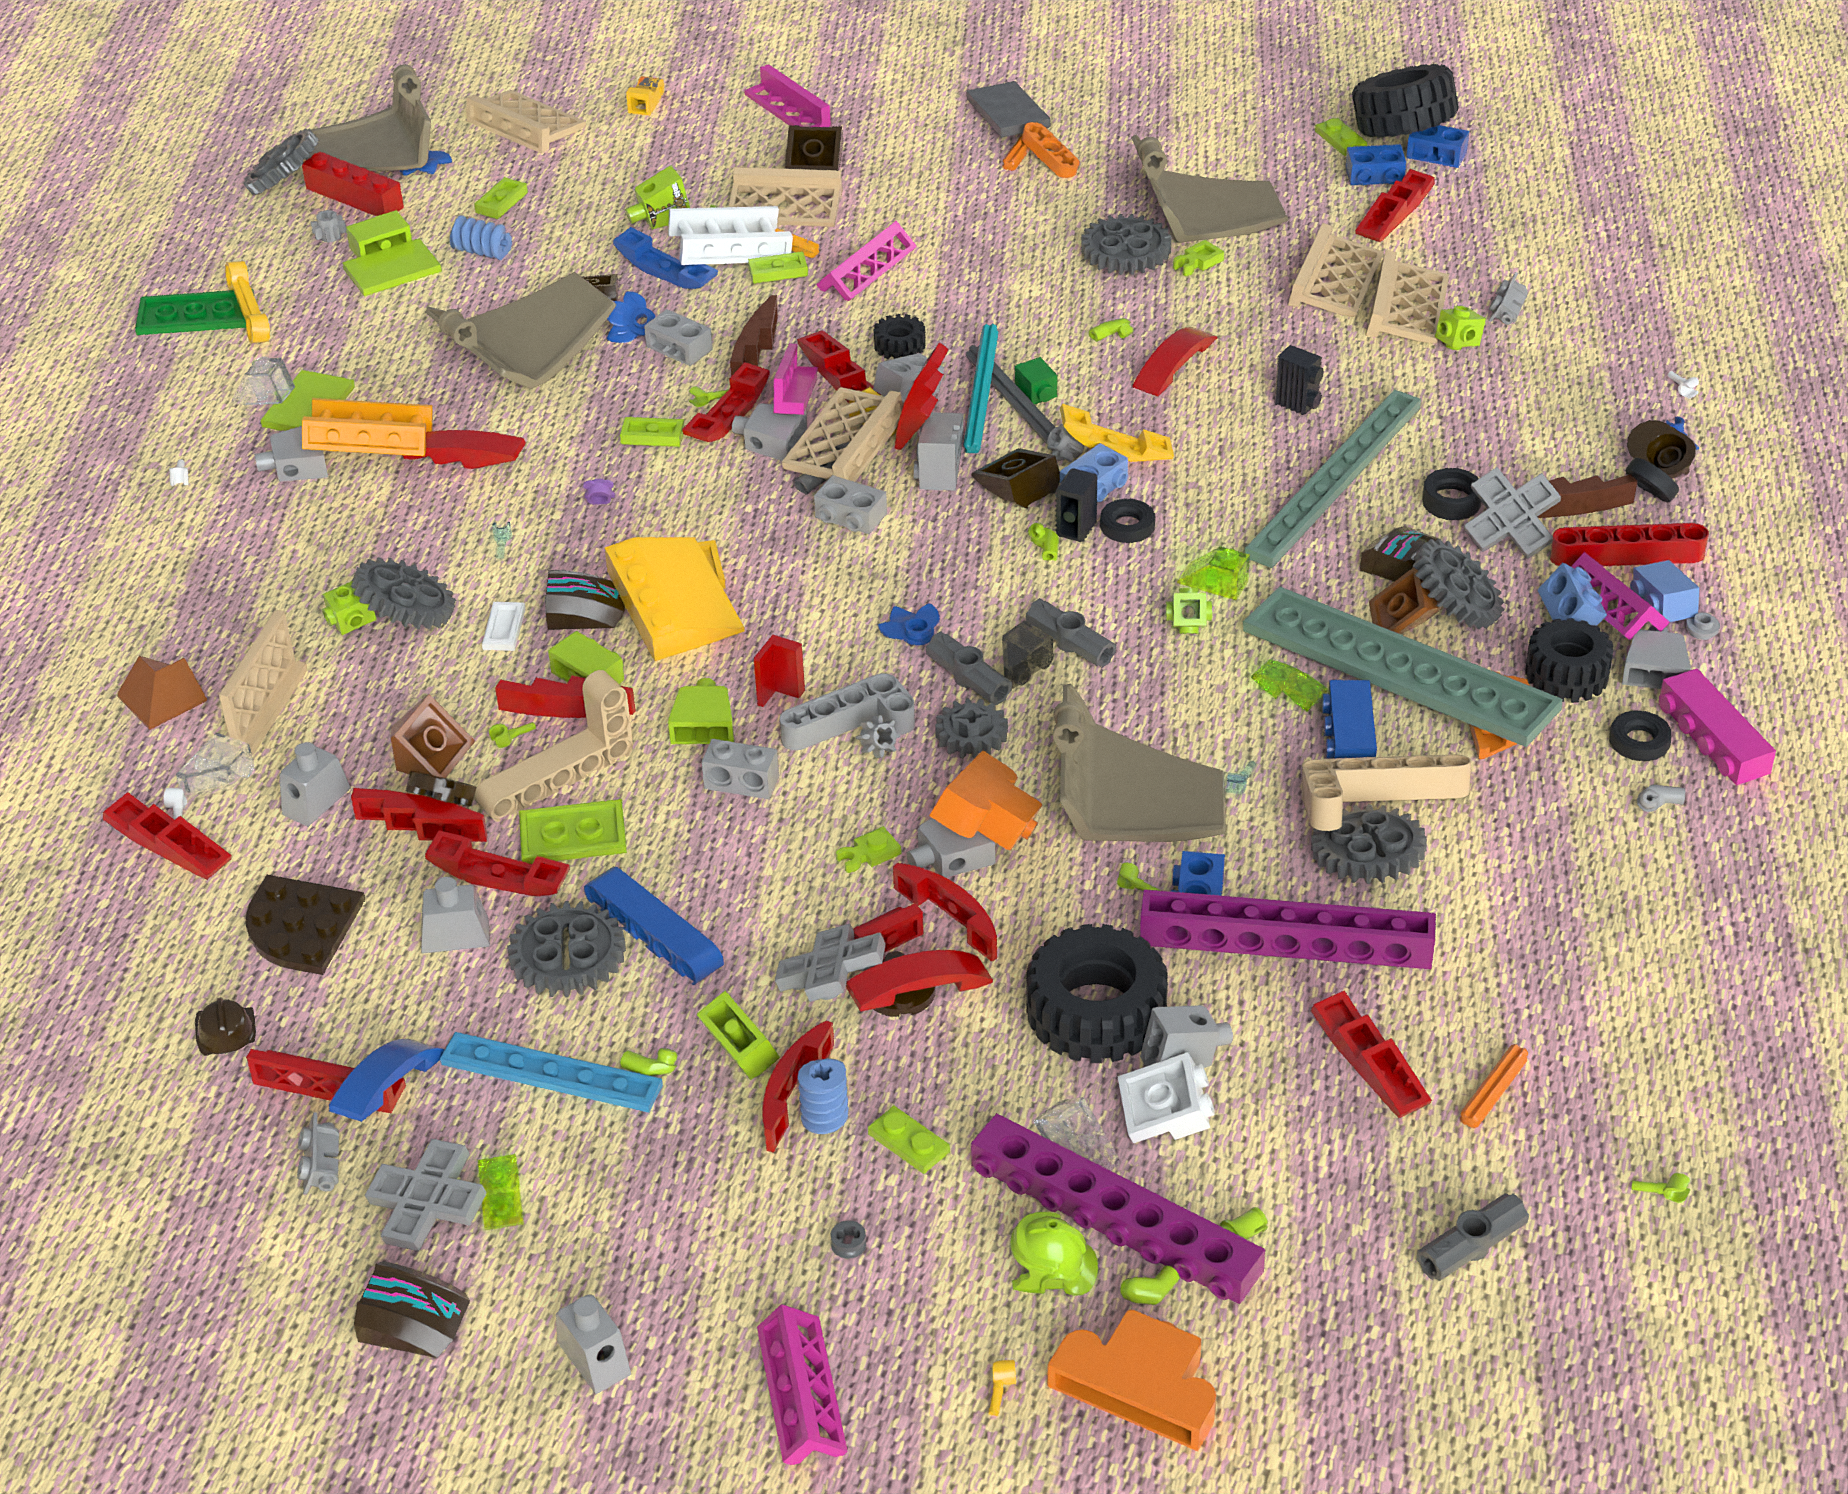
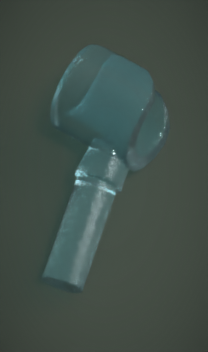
M497 522L492 524L493 537L497 542V559L504 558L506 542L512 538L510 522H507V526L503 528H498Z
M1250 761L1240 774L1228 772L1227 793L1243 794L1245 792L1247 780L1257 766L1254 761Z

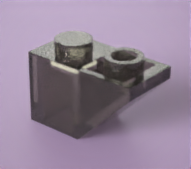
M1025 620L1002 636L1003 676L1012 682V689L1018 685L1026 684L1034 673L1040 669L1048 668L1054 658L1053 637Z

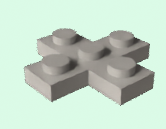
M1496 467L1471 484V489L1487 510L1466 523L1464 530L1482 552L1509 536L1528 559L1552 543L1553 536L1537 516L1560 502L1561 496L1543 473L1515 490L1499 468Z
M851 924L818 932L813 952L779 961L775 982L780 992L789 989L800 990L805 988V993L810 1002L819 999H833L840 993H844L848 973L857 970L865 971L873 966L882 964L886 944L881 933L854 940V931Z
M431 1139L415 1170L381 1164L365 1197L372 1205L394 1209L380 1235L385 1244L420 1251L436 1219L471 1225L487 1193L482 1184L457 1179L470 1155L465 1145Z

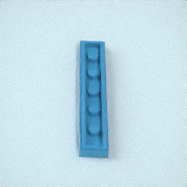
M459 1032L454 1033L440 1058L441 1065L648 1113L663 1086L661 1078Z

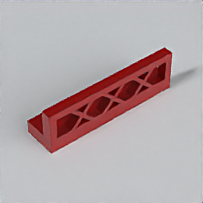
M250 1049L246 1056L253 1084L332 1101L342 1083L355 1069L353 1067L268 1049L266 1052ZM400 1078L383 1091V1105L376 1111L392 1113L406 1087L404 1078Z

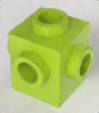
M1457 305L1454 306V309H1441L1435 337L1452 350H1461L1462 347L1480 346L1486 318L1465 306Z
M353 581L323 594L326 607L322 609L325 620L329 626L335 625L341 635L377 620L375 611L368 610L369 604L360 603L361 597L354 595L355 589L351 587Z
M1179 588V593H1173L1172 601H1166V621H1172V628H1179V634H1199V628H1205L1207 621H1212V601H1206V593H1199L1198 588ZM1184 607H1191L1194 610V616L1185 618L1182 615Z

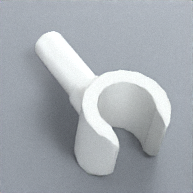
M1673 371L1668 373V377L1679 384V394L1688 399L1698 394V391L1693 389L1699 383L1696 377H1691L1687 380Z
M178 460L177 467L169 469L170 486H174L177 483L189 485L188 468L184 467V460Z
M166 788L164 792V806L166 808H173L174 820L179 816L182 817L183 809H185L187 804L182 788Z

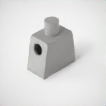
M759 404L750 418L736 415L732 423L733 433L744 435L746 450L783 461L807 430L806 410L804 415L774 413V404Z
M302 426L272 434L270 436L272 451L255 454L258 472L276 469L279 482L328 477L323 450L302 449Z
M1653 625L1648 630L1640 629L1633 637L1626 658L1622 685L1661 689L1663 679L1690 671L1691 665L1684 636L1678 633H1669L1667 627L1661 632Z
M304 742L295 747L296 758L281 771L279 776L282 815L309 827L348 792L351 787L339 759L335 755L316 747L310 742Z
M931 818L918 827V848L907 852V860L910 865L921 868L932 865L939 875L947 878L995 864V842L978 831L972 838L961 836Z
M442 877L436 881L435 888L426 889L423 892L422 954L490 946L489 918L474 886H457L454 878Z
M1202 1005L1152 1008L1140 1058L1145 1066H1149L1189 1052L1196 1066L1202 1064L1206 1068L1211 1066L1217 1046L1232 1043V1029L1227 1022L1216 1024L1207 1008Z
M588 1294L580 1297L556 1313L557 1343L595 1394L631 1375L620 1330L594 1295ZM602 1348L604 1360H597V1354Z

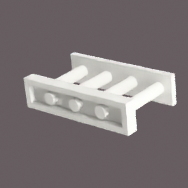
M778 206L669 209L668 235L681 236L679 257L681 265L748 263V259L788 254L791 253L793 239L790 231L775 232V229H777Z

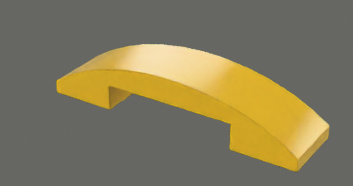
M1063 403L1060 406L1063 427L1071 436L1089 449L1101 443L1126 456L1129 462L1173 459L1174 457L1170 437L1143 429L1139 437L1136 438L1092 424L1090 412Z

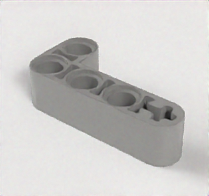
M887 673L876 674L785 710L780 715L782 745L789 750H802L861 726V722H872V717L882 715L883 723L895 721L893 727L897 734H907L915 727L914 699L893 675Z

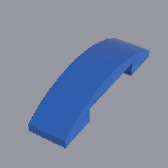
M632 227L613 240V245L637 268L685 289L701 288L718 275V270L706 264L681 265L680 260L652 247V237Z
M398 1039L384 1044L369 1054L349 1074L330 1102L329 1112L362 1122L383 1105V1091L413 1068L426 1072L440 1061L445 1049L412 1039Z

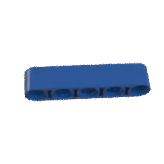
M613 866L585 884L584 892L591 904L593 902L601 907L600 911L607 909L609 911V918L616 917L624 925L622 928L636 940L640 938L647 944L645 947L658 958H665L670 962L668 966L682 977L686 975L693 981L692 985H696L724 965V959L719 948L710 939L620 868Z

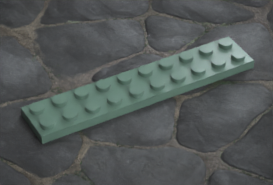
M1283 587L1277 588L1243 621L1244 632L1361 680H1370V683L1524 747H1527L1562 710V699Z

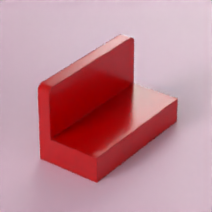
M773 634L755 655L754 671L758 706L764 707L775 692L798 699L805 692L802 643Z
M916 903L905 908L897 907L853 928L854 940L881 933L886 944L885 953L924 934L923 911Z

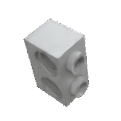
M668 309L644 325L646 347L688 366L693 365L713 350L711 328Z
M918 353L878 363L873 390L884 397L890 390L900 392L902 402L904 403L915 379L928 358ZM940 365L937 370L943 374L944 367ZM941 381L939 382L935 392L932 395L939 392Z
M834 475L814 495L815 518L821 519L825 523H834L847 527L854 532L860 531L870 535L887 515L886 491Z
M711 739L702 759L704 789L770 799L779 778L777 749Z

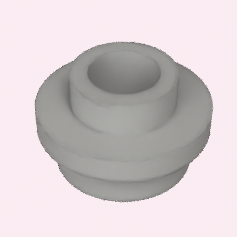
M1702 612L1696 614L1695 617L1688 618L1686 628L1694 638L1707 640L1718 634L1720 623L1711 614Z

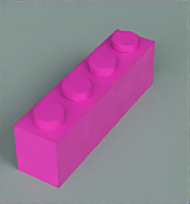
M1697 668L1663 679L1659 696L1661 710L1666 714L1669 713L1678 722L1680 730L1684 734H1689L1694 739L1700 752L1703 755H1708L1717 764L1718 770L1723 776H1728L1737 786L1771 774L1776 750Z

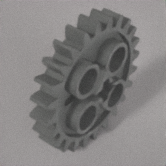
M305 128L303 131L300 130L296 135L292 134L280 145H275L259 159V164L253 166V170L244 178V186L252 195H257L259 192L262 193L265 189L268 190L278 184L282 178H287L304 163L303 160L310 156V152L315 150L314 147L318 145L319 139L310 128Z
M1119 214L1118 218L1115 219L1108 215L1107 221L1099 218L1098 224L1090 223V228L1084 229V234L1081 235V254H1084L1085 260H1090V265L1098 264V270L1108 268V273H1112L1114 270H1118L1119 275H1122L1124 271H1129L1131 275H1134V270L1145 273V268L1155 270V264L1162 266L1163 260L1169 259V254H1171V235L1168 234V228H1162V223L1154 224L1153 218L1145 221L1144 215L1134 218V215L1130 214L1128 218H1124L1122 214Z
M1430 539L1416 552V555L1413 557L1416 561L1413 567L1418 572L1415 575L1423 580L1420 584L1421 587L1429 589L1430 593L1428 596L1438 601L1437 606L1446 608L1448 616L1454 614L1459 623L1465 620L1468 627L1471 628L1475 625L1477 629L1482 627L1487 629L1502 616L1501 613L1504 611V608L1501 605L1504 603V600L1499 597L1502 592L1494 587L1496 581L1487 577L1489 571L1482 570L1480 562L1472 560L1469 552L1463 554L1460 546L1457 545L1453 548L1449 541L1443 543L1440 539L1436 541Z
M377 557L376 562L368 559L366 563L361 562L360 566L357 567L351 587L355 589L354 595L361 597L360 603L369 604V611H379L380 618L390 617L391 623L401 621L404 627L412 624L416 629H420L421 625L431 630L432 625L440 628L442 623L447 624L455 608L454 603L456 599L452 598V591L446 590L447 584L438 583V576H428V570L419 571L415 564L411 567L406 566L403 560L398 564L391 558H388L387 562Z
M1368 804L1365 810H1361L1357 805H1353V811L1351 812L1343 809L1341 828L1332 831H1322L1313 828L1311 851H1313V859L1318 860V867H1326L1327 874L1338 872V879H1343L1348 875L1351 876L1352 883H1355L1359 878H1364L1366 884H1370L1372 878H1377L1381 883H1385L1386 876L1398 880L1399 872L1409 875L1410 867L1419 868V860H1424L1425 852H1427V836H1425V828L1420 827L1419 820L1411 821V814L1409 813L1399 816L1398 808L1387 812L1385 805H1382L1378 810H1373L1371 804Z
M565 901L563 908L559 909L554 903H551L550 911L548 912L537 908V917L524 916L526 925L516 924V934H510L509 936L511 945L507 946L510 969L514 970L516 980L523 979L525 988L535 984L537 994L547 988L549 989L550 997H554L558 990H563L565 998L569 997L573 989H576L580 995H584L585 986L588 985L592 989L597 990V980L608 983L610 981L609 972L618 973V963H624L623 952H626L623 928L618 927L616 917L609 918V911L607 909L598 913L596 904H593L588 909H584L583 901H580L573 908L570 907L569 901ZM569 927L570 968L564 970V929Z

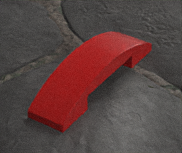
M1193 327L1182 328L1174 332L1149 357L1133 383V388L1158 397L1173 383V375L1197 351L1203 353L1217 339V336Z
M744 362L729 378L730 389L706 415L698 412L682 429L683 434L705 442H714L723 438L732 429L734 417L736 415L744 417L752 409L767 383L770 370Z
M438 830L425 853V859L463 881L473 885L529 896L557 894L570 870V864L539 856L535 858L533 864L473 849L471 838Z
M896 863L893 866V885L896 891L918 906L930 900L967 928V944L991 962L997 959V934L995 927L985 909L971 894L953 881L933 871L904 863Z
M931 950L900 956L873 966L846 982V989L861 1012L894 1005L896 994L954 983L959 992L991 984L993 979L977 955L956 950Z
M826 1020L806 1032L785 1052L775 1066L766 1086L762 1107L766 1151L774 1153L789 1126L786 1101L798 1082L799 1070L810 1061L827 1059L835 1045L833 1022Z

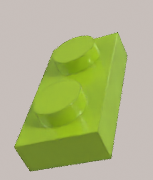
M1339 118L1328 119L1315 125V132L1344 156L1347 155V147L1367 146V141Z
M504 177L474 203L475 213L499 219L528 193L527 183Z
M803 251L748 259V267L753 284L808 276V266Z
M625 417L620 433L621 444L680 447L683 438L682 429L685 427L684 419Z
M895 1105L868 1126V1135L922 1174H925L950 1153V1144Z

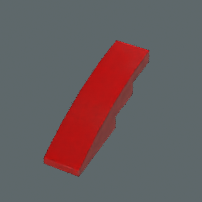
M1409 169L1401 182L1396 180L1388 193L1382 192L1356 228L1355 233L1377 242L1383 241L1420 205L1435 185L1434 176Z
M823 330L797 339L799 347L814 367H818V372L836 391L840 387L860 392L869 387L873 389L874 386L866 380L865 370L851 360L850 350Z
M940 342L924 363L904 402L897 426L894 449L902 450L929 418L938 401L932 394L935 392L944 374L937 369L949 350Z
M437 430L426 432L425 456H402L408 460L431 457L435 464L441 465L461 461L464 468L476 469L516 461L526 441L522 437L495 432Z
M572 675L566 684L536 677L531 686L500 679L495 687L498 709L533 716L586 718L583 696V683L586 678ZM621 686L627 693L629 715H633L636 711L633 688Z
M353 788L351 800L356 820H385L387 830L417 831L418 840L433 841L438 830L471 838L472 842H487L488 835L485 818L481 813L454 803L423 795L391 790Z
M129 792L103 811V820L127 838L206 880L232 859L230 853L183 817L179 816L174 820L155 804L148 808Z
M1345 990L1313 1004L1310 1011L1328 1038L1398 1118L1432 1102V1099L1393 1039L1390 1038L1385 1041L1368 1014L1360 1015Z

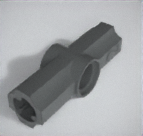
M1039 598L1031 604L1029 611L1026 613V622L1056 640L1057 647L1062 651L1075 652L1102 668L1111 662L1112 657L1116 653V644L1085 625V617L1078 612H1063Z
M941 631L933 635L931 641L926 645V654L952 673L955 682L959 686L971 688L989 703H995L996 705L1002 703L1012 691V682L983 661V653L980 649L972 646L964 647L950 635L944 634Z
M1505 1193L1479 1211L1468 1210L1463 1212L1458 1217L1456 1226L1417 1251L1416 1259L1422 1271L1431 1280L1437 1279L1441 1281L1469 1261L1483 1259L1488 1254L1490 1247L1528 1223L1529 1214L1524 1207L1523 1201L1514 1193L1511 1195Z

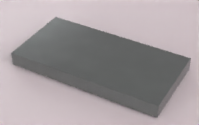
M1015 81L966 91L968 101L1000 137L1022 134L1024 126L1030 122L1040 123L1046 128L1051 127L1050 117Z

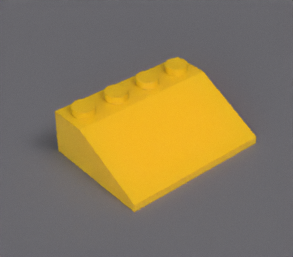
M633 537L604 547L607 572L654 661L708 645L745 631L740 618L695 537Z

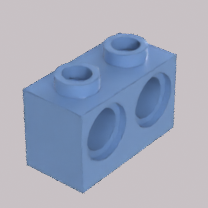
M1100 443L1060 471V483L1072 468L1096 474L1097 502H1102L1108 493L1117 487H1123L1127 482L1128 458Z
M1562 563L1537 589L1552 620L1572 618L1575 621L1583 620L1587 621L1589 625L1597 626L1607 616L1601 604V596L1593 589L1590 583L1591 577L1582 568L1576 567L1574 569Z

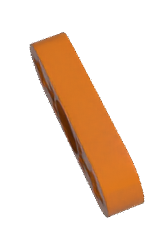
M1030 122L1024 126L1021 137L1022 142L1057 176L1069 178L1077 174L1080 164L1079 159L1045 126L1036 122Z

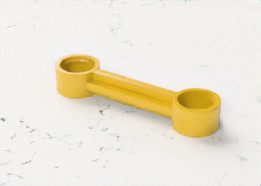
M244 261L226 262V283L230 291L234 290L246 320L249 342L251 344L269 342L270 327L268 318L265 313L260 312L249 285L246 263Z

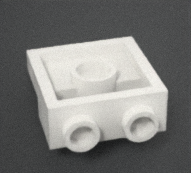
M1189 1052L1118 1076L1127 1131L1133 1144L1166 1132H1170L1174 1140L1210 1128L1208 1117L1215 1115V1110L1209 1094H1203L1202 1089L1209 1086L1208 1078L1202 1064L1196 1066Z

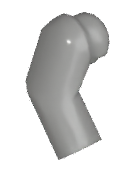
M1652 784L1638 795L1637 804L1646 812L1655 811L1665 803L1683 805L1685 788Z

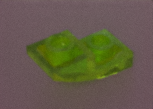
M1271 659L1251 676L1263 690L1275 699L1284 692L1306 712L1322 699V694H1326L1329 690L1303 671Z
M516 1154L477 1160L480 1184H482L487 1193L482 1201L485 1230L523 1225L524 1217Z

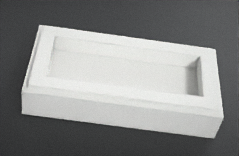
M493 602L482 641L483 650L515 651L526 609L525 603Z

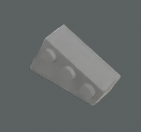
M932 412L920 427L919 441L917 443V460L919 461L914 462V479H919V489L956 491L964 437L963 413Z

